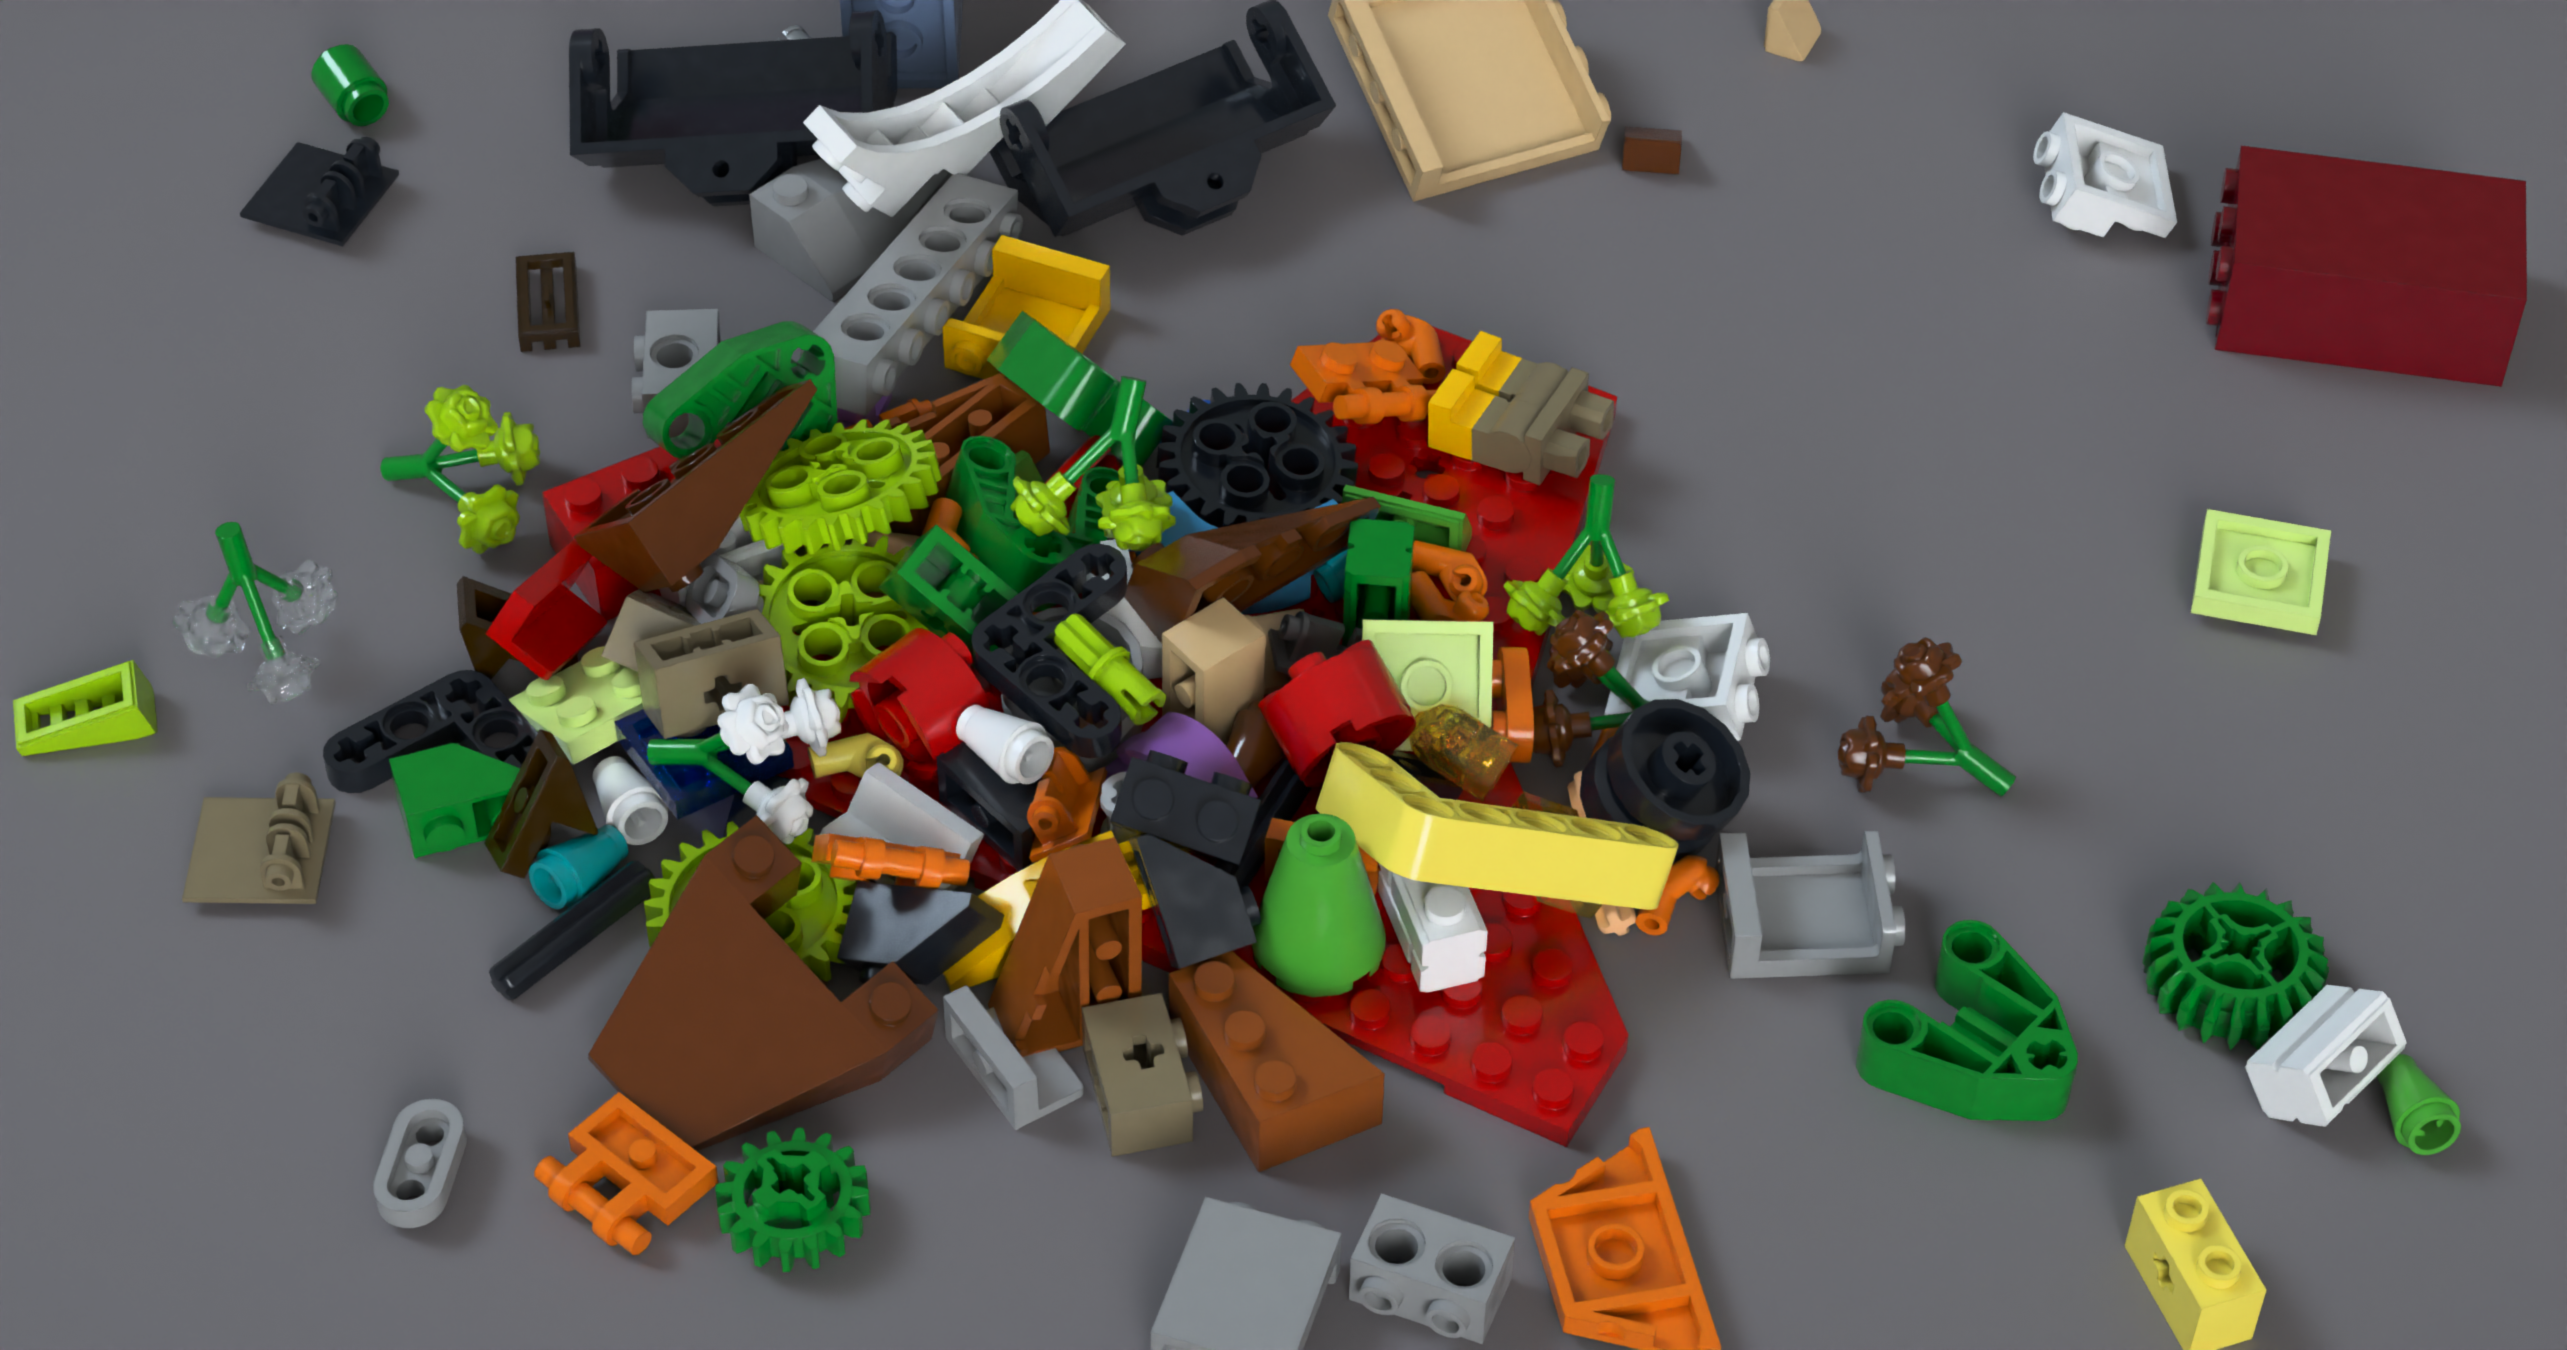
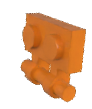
M1378 340L1376 342L1346 344L1331 342L1326 345L1297 346L1290 363L1291 368L1319 403L1333 402V411L1338 419H1353L1357 424H1377L1381 422L1383 417L1397 416L1404 422L1422 421L1428 415V402L1437 391L1426 390L1422 386L1425 377L1396 341Z
M830 833L815 835L811 861L831 865L829 874L831 878L870 882V879L878 880L881 874L896 876L895 885L938 889L941 883L964 887L967 884L970 871L969 860L960 859L961 854L945 852L940 848L927 846L913 847L888 843L882 839L849 837Z
M620 1092L615 1094L568 1133L570 1149L578 1157L565 1166L550 1155L542 1159L534 1171L535 1179L548 1188L550 1200L564 1211L576 1210L592 1223V1231L597 1237L610 1246L619 1244L635 1256L642 1253L652 1239L651 1232L637 1222L642 1215L649 1211L668 1226L718 1184L717 1168L713 1163ZM603 1177H606L622 1190L611 1200H608L593 1188Z

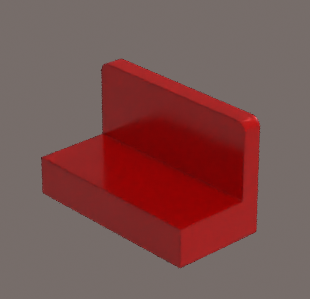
M574 540L513 591L485 633L543 680H549L600 634L607 624L606 618L570 590L592 558V555L581 548Z

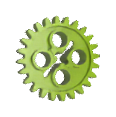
M861 419L852 429L845 430L844 425L839 422L834 425L830 433L822 434L817 429L810 430V438L803 442L793 438L787 440L789 449L785 451L779 450L739 515L744 531L750 532L752 541L764 540L766 549L769 550L783 544L786 553L790 554L802 545H807L809 553L815 554L823 544L832 543L835 551L841 550L845 541L849 539H855L857 542L865 544L868 541V533L878 531L883 534L891 533L889 523L892 521L910 522L913 520L910 509L927 508L929 505L926 496L938 493L936 482L942 480L933 442L932 440H926L923 430L911 432L908 423L901 424L892 429L890 421L887 419L881 421L873 428H868L866 419Z
M885 535L876 542L874 547L865 546V544L852 539L851 545L846 544L841 550L835 551L832 543H828V547L819 549L815 554H810L807 545H804V555L801 557L794 552L789 554L786 553L785 549L782 550V569L768 564L763 567V584H759V596L764 600L762 614L780 635L789 705L787 706L790 707L793 697L797 696V680L805 678L812 690H831V698L835 700L839 708V722L842 723L848 708H854L850 693L860 687L859 682L849 681L850 675L882 652L875 649L876 647L882 645L890 646L915 628L928 630L888 595L880 598L865 595L870 592L885 594L878 587L911 547L906 546L895 555L888 553V536ZM808 600H817L824 604L818 606H807L805 604H802V602ZM818 654H828L835 658L827 661H819L812 658V656Z
M733 821L727 824V837L739 829ZM808 828L802 835L794 838L791 844H784L802 863L797 895L766 918L765 921L819 979L828 982L831 979L830 961L846 964L839 960L837 955L857 882L829 877L831 865L811 862L815 838L814 829ZM705 829L702 831L703 847L697 849L690 844L682 842L679 844L681 862L667 859L662 860L663 878L650 879L651 899L644 901L649 947L652 946L704 855L727 837L718 839L712 832Z

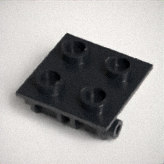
M370 137L352 140L346 148L345 155L297 142L242 209L240 217L343 247L399 176V170L381 166L380 146Z

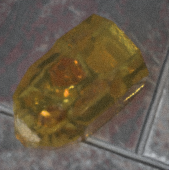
M1443 704L1417 713L1415 716L1416 727L1409 736L1411 749L1423 763L1482 801L1486 800L1520 746L1464 709Z

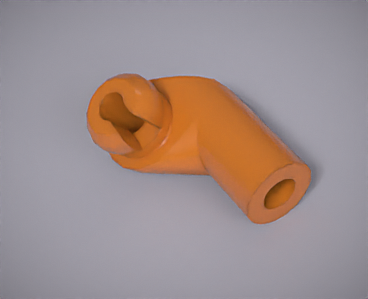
M1389 309L1381 313L1376 322V331L1381 336V340L1396 341L1405 350L1409 359L1413 360V364L1425 377L1424 384H1434L1443 379L1446 369L1438 335L1432 325L1419 318L1405 315L1399 309Z
M1417 571L1412 573L1411 606L1421 620L1483 621L1489 614V604L1481 594L1474 592L1471 595L1469 591H1464L1459 594L1456 602L1444 599L1426 572Z
M1686 855L1673 863L1658 908L1653 910L1639 909L1635 921L1637 927L1646 934H1664L1668 929L1677 900L1687 892L1697 900H1704L1707 895H1712L1720 882L1718 871L1714 867L1707 865V858L1698 855Z

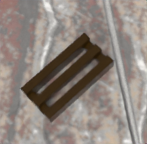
M564 252L516 257L518 337L521 352L533 351L532 342L541 341L544 342L545 350L557 349L556 340L565 339L568 341V348L580 347L575 253ZM563 267L566 323H555L553 268ZM540 269L542 325H532L529 270Z

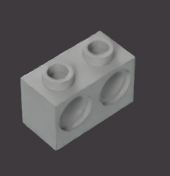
M1381 1193L1350 1259L1349 1300L1361 1303L1367 1309L1380 1315H1396L1429 1326L1438 1334L1446 1337H1462L1483 1344L1512 1279L1515 1237ZM1388 1262H1400L1403 1264H1392ZM1455 1284H1466L1470 1286L1463 1287L1457 1286Z

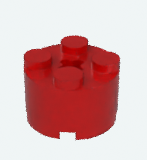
M923 628L912 629L853 672L849 680L850 682H859L860 687L850 693L858 717L867 732L894 746L910 761L903 766V771L922 781H928L938 774L937 756L947 753L963 742L957 737L956 725L965 709L977 704L984 708L1004 713L997 698L989 690L981 686L977 677L969 666L972 665L973 658L968 647L958 636L951 632L940 638L933 632Z
M1369 639L1355 643L1341 654L1327 660L1322 652H1315L1303 657L1288 670L1292 680L1281 689L1266 696L1258 704L1260 712L1295 774L1299 776L1301 781L1303 780L1305 786L1310 788L1323 786L1336 743L1348 742L1394 751L1411 735L1416 727V720L1411 713L1410 706L1375 645Z

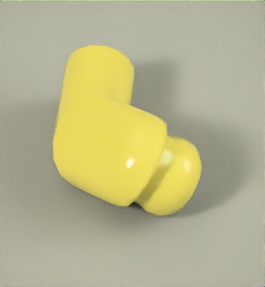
M869 733L828 742L826 756L819 757L811 746L808 747L809 760L815 778L845 771L862 778L864 772L878 762L898 776L901 775L903 770V758L900 752L894 746Z

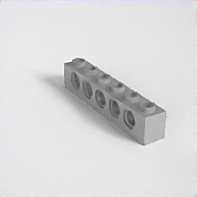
M959 173L952 175L816 327L813 332L828 342L834 354L837 408L866 416L882 396L887 397L891 394L897 379L909 365L913 366L918 362L923 348L934 335L939 336L942 333V327L959 306H965L968 303L973 289L983 277H989L993 273L992 248L1000 236L1005 235L1015 239H1019L1021 236L1023 218L1017 214L1018 190ZM800 349V358L802 357V354H803V352H804V350H801V349Z

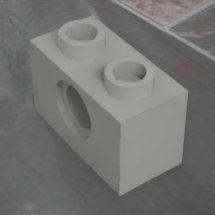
M718 309L646 311L645 335L634 336L636 372L643 371V377H632V407L634 414L644 413L647 404L659 392L722 341ZM688 413L678 416L672 422L669 428L670 437H676L684 432L689 423Z

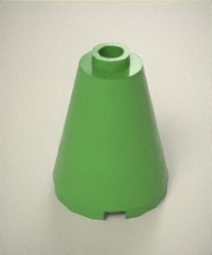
M1312 814L1302 817L1288 830L1259 905L1261 924L1252 927L1257 940L1256 943L1251 944L1253 958L1260 970L1263 965L1267 971L1276 977V985L1288 992L1310 997L1341 995L1353 989L1354 981L1363 977L1369 971L1370 978L1379 969L1385 951V928L1352 828L1344 820L1329 814Z

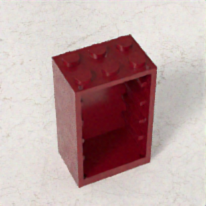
M2241 146L2236 169L2225 168L2220 203H2227L2228 207L2223 206L2222 212L2215 213L2212 228L2211 246L2220 247V250L2213 251L2208 284L2219 286L2218 290L2211 289L2206 324L2216 326L2215 350L2502 387L2527 301L2526 181Z

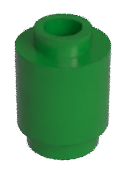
M349 44L338 45L327 49L319 56L312 68V81L342 120L351 122L356 126H367L375 123L385 114L389 106L387 86L357 47Z

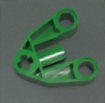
M1022 311L987 358V361L1036 401L1079 432L1082 430L1090 437L1094 435L1102 436L1112 425L1120 381ZM1144 399L1134 440L1136 462L1141 467L1161 442L1164 425L1172 426L1173 424L1170 418ZM1116 441L1110 447V452L1123 461L1121 443Z
M794 321L779 322L721 341L647 404L643 413L645 432L656 444L672 456L680 459L684 455L688 456L705 445L714 444L717 439L716 435L728 422L732 423L780 388L811 379L817 391L780 451L789 449L787 440L790 438L802 442L809 439L810 430L817 429L822 434L830 433L838 420L835 362L832 348L824 338ZM800 348L804 352L802 357L796 362L791 357L793 352ZM688 413L689 423L684 432L676 437H670L669 428L672 422L678 416Z
M980 435L972 436L964 440L945 497L957 502L962 507L963 512L957 527V533L969 545L970 552L978 556L980 562L1018 594L1078 549L1086 545L1100 544V541L1115 539L1105 537L1104 530L1098 527V520L1102 518L1103 509L1097 505L1095 497L1097 494L1106 491L1108 482L1119 481L1117 470L1107 467H1094L1087 470L1083 475L1068 517L1070 532L1065 536L1053 530L1039 537L1025 528L1018 519L1014 518V511L1010 507L1016 499V489L1013 486L1016 466L1014 452L1009 446L995 438ZM1043 604L1037 607L1033 612L1044 611L1057 604Z
M1977 920L1958 921L1949 926L1943 935L1935 975V989L1946 1003L1959 1010L1955 1016V1022L1951 1026L1944 1022L1939 1023L1914 1006L1899 1000L1888 999L1879 1001L1870 1006L1864 1014L1856 1068L1860 1077L1871 1086L1969 1120L2047 1121L2055 1119L2064 1113L2068 1105L2078 1063V1052L2058 996L1992 926Z

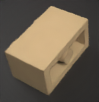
M1222 597L1162 633V691L1166 694V701L1162 707V717L1167 712L1186 715L1207 727L1225 745L1228 743L1237 712L1247 709L1253 701L1264 699L1266 687L1264 680L1266 637L1261 626L1252 616L1243 615Z

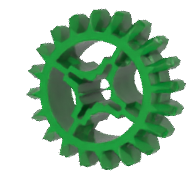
M2212 882L2205 891L2204 896L2188 888L2180 902L2168 901L2166 908L2161 912L2160 918H2156L2155 923L2149 929L2147 945L2145 946L2142 964L2144 965L2143 972L2147 974V993L2158 997L2159 1014H2177L2178 1031L2193 1026L2198 1028L2203 1044L2214 1035L2225 1038L2230 1051L2240 1039H2247L2259 1050L2263 1043L2267 1041L2268 1036L2272 1038L2324 988L2329 973V967L2327 966L2328 958L2324 956V937L2312 934L2311 917H2293L2292 900L2278 905L2271 902L2267 888L2258 896L2246 894L2240 882L2231 892H2224L2218 885ZM2194 948L2200 955V959L2191 962L2186 953ZM2275 969H2279L2284 977L2279 983L2271 976V972Z

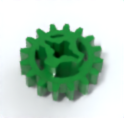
M796 1128L792 1135V1140L782 1142L775 1131L767 1132V1147L759 1150L756 1146L746 1142L741 1146L743 1164L726 1161L723 1165L725 1182L716 1184L715 1188L720 1230L722 1234L730 1233L732 1250L736 1254L752 1247L755 1266L761 1268L773 1256L780 1258L783 1272H790L794 1266L795 1259L805 1257L809 1266L812 1269L820 1267V1252L827 1249L832 1254L841 1257L846 1254L844 1235L852 1238H861L864 1233L862 1216L870 1215L871 1211L865 1165L855 1166L854 1150L850 1146L833 1152L832 1135L825 1132L815 1143L806 1142L804 1128ZM839 1192L838 1201L834 1206L833 1194ZM752 1194L753 1205L747 1207L748 1200Z

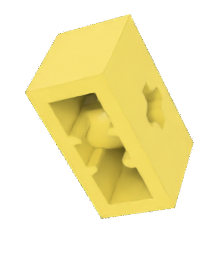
M2202 1179L2137 1196L2124 1247L2182 1349L2217 1350L2251 1340L2266 1294V1288Z

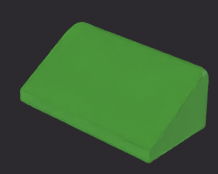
M1345 485L1342 503L1374 497L1381 505L1375 520L1409 522L1410 525L1415 526L1414 542L1419 540L1466 552L1472 537V526L1466 513Z

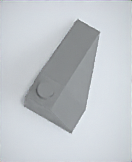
M822 158L793 166L749 194L754 247L834 302L848 293L911 222L919 209L929 202L953 174L944 169L938 175L934 174L893 217H890L874 207L868 212L858 207L842 189L848 181L839 171L832 168Z

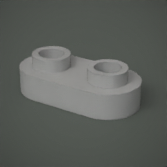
M714 553L701 562L700 566L704 572L699 578L689 584L685 600L687 611L698 622L703 624L755 609L762 613L764 600L759 596V583L739 564Z
M441 1099L419 1100L408 1105L396 1117L373 1181V1191L378 1212L389 1224L400 1228L420 1227L435 1220L444 1210L467 1144L463 1117L453 1104ZM429 1141H440L438 1144L434 1146H428L425 1144ZM418 1196V1198L412 1200H405L409 1197Z

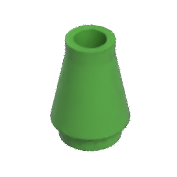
M2405 1054L2398 1055L2376 1076L2383 1088L2395 1137L2401 1145L2410 1148L2416 1154L2431 1155L2441 1152L2452 1145L2460 1134L2459 1106L2417 1066L2411 1056Z

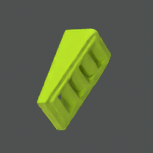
M134 660L13 700L16 749L21 756L134 740L158 732L154 690ZM75 711V717L68 719L67 712ZM50 714V725L41 728L40 716Z

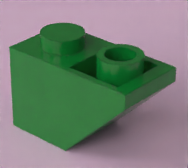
M455 743L389 759L397 802L414 858L437 852H446L457 847L486 840L496 818L501 813V808L521 768Z

